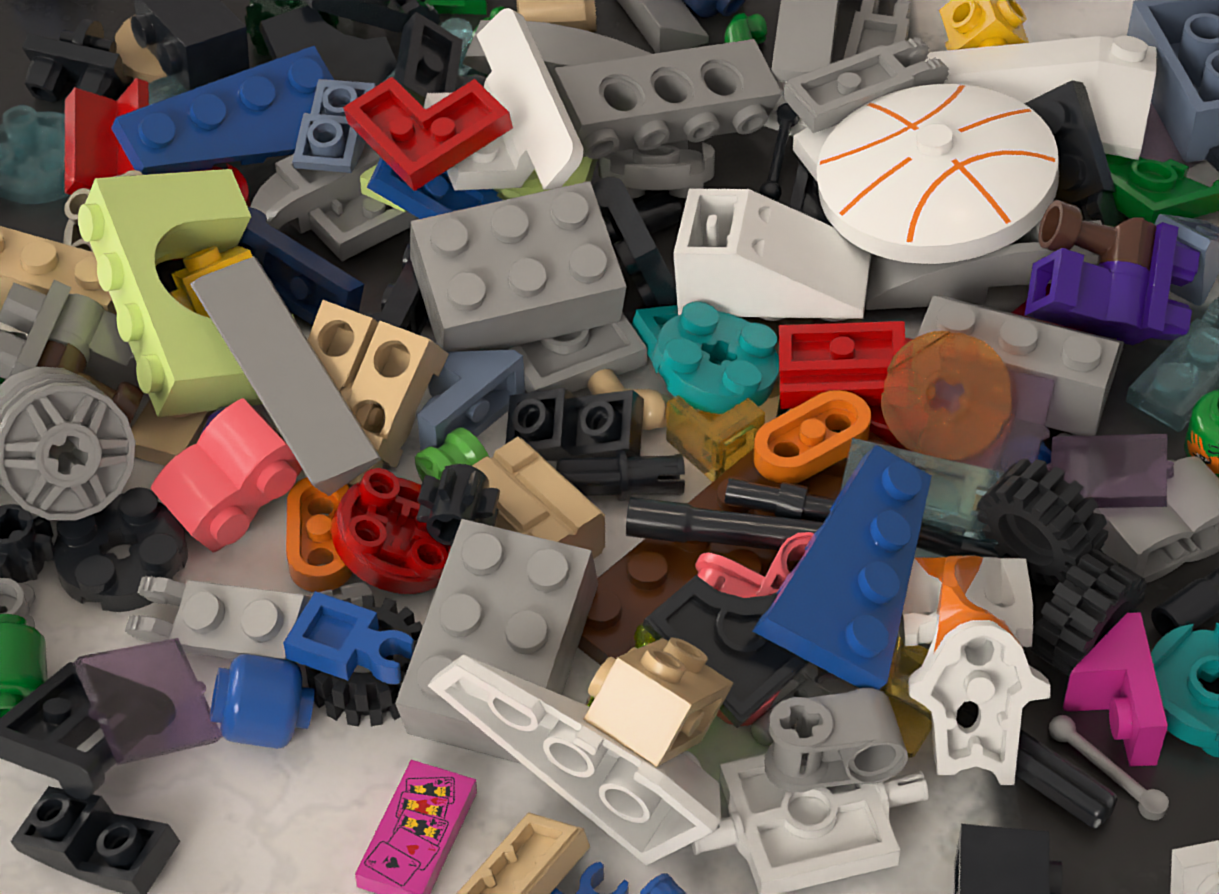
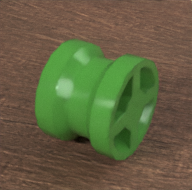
M460 427L448 433L444 444L440 447H426L418 452L415 456V466L422 482L425 475L433 476L440 480L445 466L454 464L472 466L486 456L489 457L477 437L469 430Z

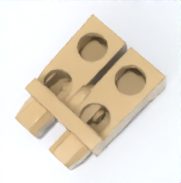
M322 300L307 340L382 459L347 483L349 487H352L360 482L365 472L370 469L382 468L383 464L397 468L403 450L400 448L406 442L412 430L416 411L432 375L439 377L449 353L431 339L382 321L377 322L371 317Z

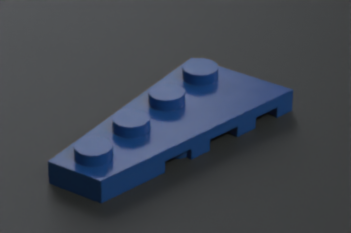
M311 46L115 118L111 129L133 168L144 175L211 169L216 163L240 161L241 165L264 163L267 157L294 154L303 113H311L318 79L334 80L316 47Z
M875 445L855 468L829 509L831 511L810 539L804 549L806 552L795 569L788 574L777 591L778 596L771 607L762 615L753 632L858 688H874L877 690L882 688L888 682L932 475Z

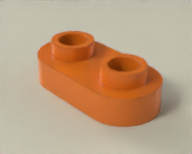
M833 390L821 393L767 422L757 431L755 436L754 464L756 469L763 477L780 484L782 482L794 484L808 479L857 452L866 444L869 438L871 422L869 406L856 394ZM832 430H840L841 432L837 433Z
M308 477L298 481L288 493L286 533L288 568L294 583L304 590L310 592L335 590L344 585L353 574L336 552L331 536L332 518L343 495L349 489L347 484L328 496L315 488Z

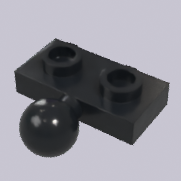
M417 12L403 26L394 79L423 107L427 93H453L474 79L484 87L486 77L477 74L462 77L458 74L463 40Z

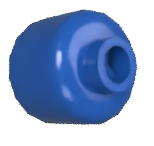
M242 654L234 658L229 669L218 668L211 702L210 721L220 723L222 736L230 742L276 749L284 748L291 741L295 728H309L315 690L314 688L302 687V672L295 662Z

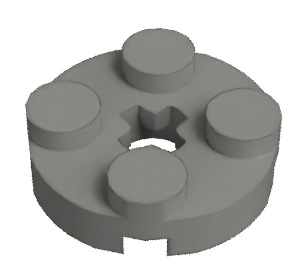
M688 140L662 144L655 149L646 151L639 148L617 151L598 158L599 177L601 179L606 177L620 179L631 198L643 196L645 190H669L671 196L687 198L689 189H704V182L714 177L715 170L714 148L702 142V153L688 149Z

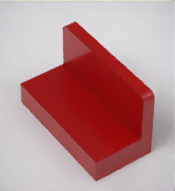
M136 78L117 101L76 87L65 99L66 194L72 195L81 188L91 190L95 178L114 177L135 170L111 127L116 117L149 105L148 81Z

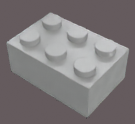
M590 181L411 221L410 259L436 343L446 352L501 350L621 321L626 283Z
M461 519L395 702L407 734L522 764L428 687L436 674L464 654L562 695L598 587L592 550Z

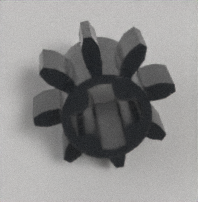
M466 464L445 466L440 480L433 476L425 475L417 502L420 503V508L416 519L418 522L427 523V531L432 538L444 545L452 546L461 519L495 527L499 512L496 506L500 490L489 488L490 483L487 476L476 467Z
M7 504L0 506V578L12 579L17 583L34 581L38 579L37 575L42 571L44 561H54L55 549L52 542L54 534L50 520L40 516L33 519L32 514L24 510L20 505Z

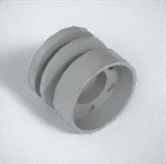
M34 367L11 375L0 385V484L24 510L47 520H78L102 511L122 493L134 469L136 442L127 416L110 397L86 378L65 368ZM66 438H68L75 447L72 453L61 452L57 460L49 450L52 445H63Z

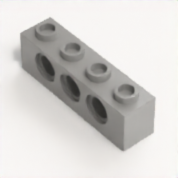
M755 39L557 67L551 75L583 146V157L588 156L591 159L602 158L612 152L639 148L646 151L666 143L685 140L701 142L715 135L738 132L739 134L755 132L766 124L768 116L783 94Z

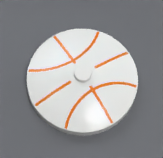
M933 84L911 87L889 93L866 103L844 118L834 128L822 146L818 157L817 183L819 198L825 216L839 234L852 244L874 255L918 264H940L969 260L997 251L1013 243L1029 232L1043 218L1045 211L1053 202L1058 189V148L1055 138L1044 120L1030 107L1011 96L983 87L962 84Z

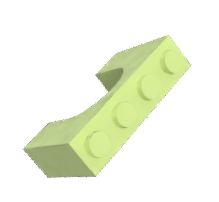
M232 169L95 178L86 203L81 205L79 209L78 226L80 234L84 241H89L97 260V275L100 286L104 291H109L117 311L116 321L119 335L124 342H129L137 363L136 375L139 387L143 393L149 394L157 417L213 411L220 407L229 406L242 398L252 406L263 404L211 318L197 314L176 301L161 283L155 267L164 261L185 258L208 247L217 246L221 253L238 246L249 223L251 214Z

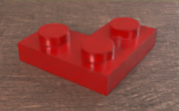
M390 77L343 107L348 124L413 191L513 129L509 111L476 79L425 109L393 77Z

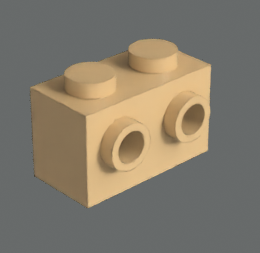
M662 638L638 649L633 647L628 653L617 657V659L609 657L601 665L588 688V694L595 699L583 720L655 767H658L701 743L734 682L705 665L708 658L697 647L678 638H670L669 641Z

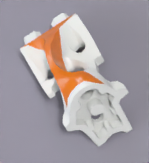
M914 556L898 634L905 646H917L921 643L931 645L922 667L913 672L909 678L908 692L911 698L931 711L934 761L937 774L956 775L961 770L976 766L992 771L1000 785H1014L1022 708L1029 701L1050 698L1049 680L1041 672L1028 665L1022 648L1032 646L1033 601L1026 559L979 556H949L941 558ZM972 701L978 705L979 713L977 720L972 727L963 728L956 720L957 710L964 702Z

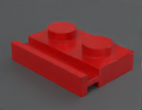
M904 321L779 325L780 408L793 409L821 393L833 390L856 394L868 406L908 405Z

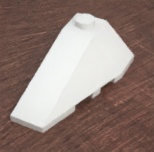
M1094 36L930 52L927 56L928 59L925 60L927 62L929 59H940L948 67L949 75L944 84L983 87L1011 96L1022 103L1037 98L1071 80L1083 82L1086 86L1104 152L1139 160L1156 77V47L1148 46L1138 38L1117 36L1113 39Z
M464 654L436 674L428 685L434 692L646 866L713 833L721 821L720 783L701 768L699 760L688 750L655 767L584 721L583 719L590 708L589 706Z

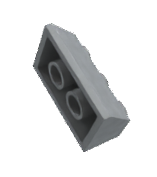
M932 296L915 341L909 391L951 402L955 395L1015 414L1016 419L1095 439L1122 354L1124 342L945 296Z

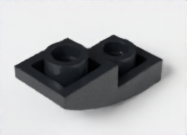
M566 388L510 395L505 444L516 437L522 438L546 461H558L562 458L616 457L619 450H625L627 457L640 456L644 399L634 390L576 397Z
M48 786L10 842L17 851L77 879L123 894H147L179 845L180 840L167 823L114 814L100 795L92 794L87 799L81 800L68 795L62 788Z

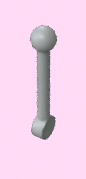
M1059 715L1052 719L1049 723V733L1054 740L1068 742L1139 801L1138 809L1144 818L1155 821L1164 817L1169 801L1163 792L1156 789L1146 790L1076 732L1075 722L1068 716Z

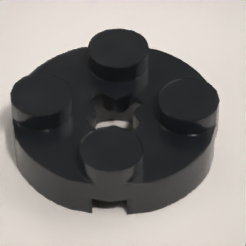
M132 488L125 493L119 494L102 511L78 520H58L56 524L58 535L53 545L55 549L53 558L62 587L71 598L82 604V597L89 601L100 602L103 611L126 612L154 603L141 596L140 593H137L142 577L152 576L173 580V576L179 571L181 564L185 568L188 559V548L182 524L163 503L158 501V497L148 488ZM119 545H131L129 547L130 556L123 559H118L114 553L107 552Z

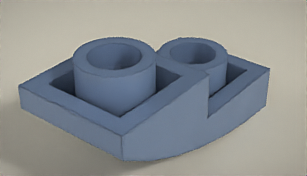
M318 79L311 113H303L292 160L294 168L345 173L353 172L366 141L348 124L343 107L376 87L375 83Z

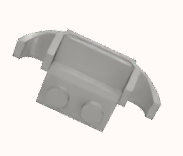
M367 142L352 173L296 169L292 163L294 154L276 162V173L259 188L250 206L262 211L267 217L266 223L277 230L287 222H290L300 234L311 229L341 261L410 228L411 221L419 219L407 211L403 212L361 193L360 176L364 171L377 165L381 158Z

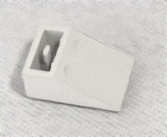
M689 189L673 253L678 315H681L686 304L704 302L714 307L717 311L729 313L737 317H760L769 321L784 318H821L826 321L837 322L846 319L864 318L872 253L849 242L834 227L750 189Z

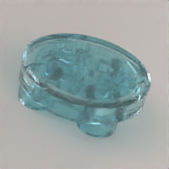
M27 105L14 106L6 110L2 116L3 124L0 125V196L10 201L25 204L47 203L69 196V194L65 193V114L36 112Z

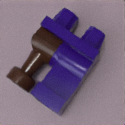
M1055 200L1045 211L1038 234L1040 246L1054 252L1032 265L1025 316L1100 336L1116 338V340L1123 341L1125 344L1132 346L1149 338L1175 340L1188 333L1192 310L1188 304L1169 299L1170 285L1182 287L1193 281L1198 271L1200 252L1177 241L1179 229L1177 226L1164 222L1155 226L1153 223L1145 221L1144 218L1135 217L1114 227L1083 220L1082 212L1077 206ZM1075 245L1098 255L1097 265L1084 262V254L1071 251L1070 249ZM1052 280L1050 294L1046 296L1047 284Z

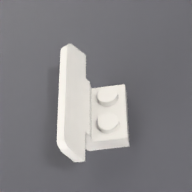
M506 8L501 10L477 34V37L492 70L485 80L484 88L509 111L513 129L447 170L454 190L521 188L534 169L544 190L561 188L579 167L583 158V146L523 15ZM427 93L424 108H429L451 93Z

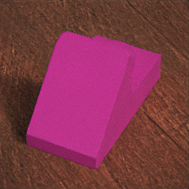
M1141 612L1127 613L1075 666L1069 677L1063 703L1064 711L1069 712L1109 710L1112 736L1115 740L1123 739L1129 767L1157 765L1168 727Z

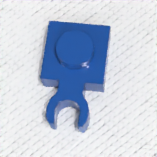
M317 591L314 592L283 642L286 659L347 681L357 665L369 669L375 678L388 684H399L402 678L400 663L386 660L385 658L389 655L398 654L411 659L414 652V643L411 636L401 631L387 630L378 632L377 612Z

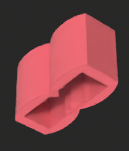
M242 398L220 412L205 428L196 444L175 456L157 475L150 489L190 535L214 553L224 546L238 541L248 530L250 522L261 506L273 499L282 497L293 487L297 476L302 471V467L283 436L261 413Z

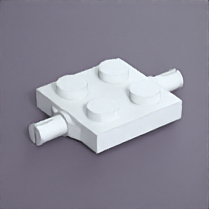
M765 754L720 764L719 780L729 806L728 817L721 818L719 825L713 833L691 843L695 855L735 845L749 863L759 894H781L897 866L899 863L900 848L889 822V808L928 800V786L926 779L923 780V773L916 771L912 774L891 778L875 784L854 783L816 788L806 792H789L778 788L767 777L764 767ZM801 759L800 772L802 773L806 770L807 760Z

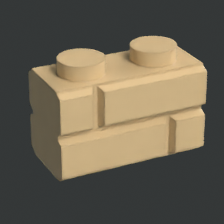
M516 437L497 449L492 458L486 456L472 465L487 476L490 483L489 488L500 490L496 506L499 512L495 527L592 550L593 559L602 554L605 548V514L522 438Z

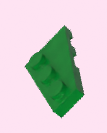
M1105 153L1116 192L1112 193L1116 208L1126 215L1128 220L1134 217L1144 218L1145 221L1155 224L1159 214L1196 218L1219 211V180H1216L1212 187L1187 177L1189 166L1171 158L1165 162L1145 159L1141 156L1139 160Z

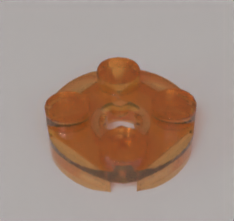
M933 331L923 334L904 345L892 358L887 369L889 373L884 382L881 408L890 431L907 449L935 462L964 461L985 452L1001 437L1006 425L1011 421L1014 414L1013 382L1007 366L987 343L973 336L970 337L963 333H951L950 331ZM941 380H945L950 386L962 383L965 393L959 398L961 407L954 413H951L946 408L935 411L931 406L930 402L938 396L934 385Z

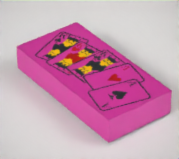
M411 759L355 873L357 887L376 894H430L477 794L476 779Z

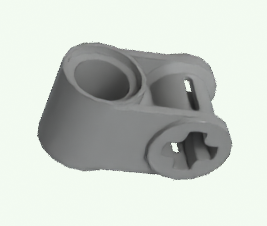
M860 688L847 693L809 698L792 697L782 700L774 706L769 715V733L774 743L769 746L765 754V773L769 780L778 788L789 792H806L816 788L854 783L875 784L896 776L908 761L907 750L889 698L883 691L874 688ZM794 717H797L796 730L790 729L791 720ZM801 759L807 760L806 770L803 773L800 772Z

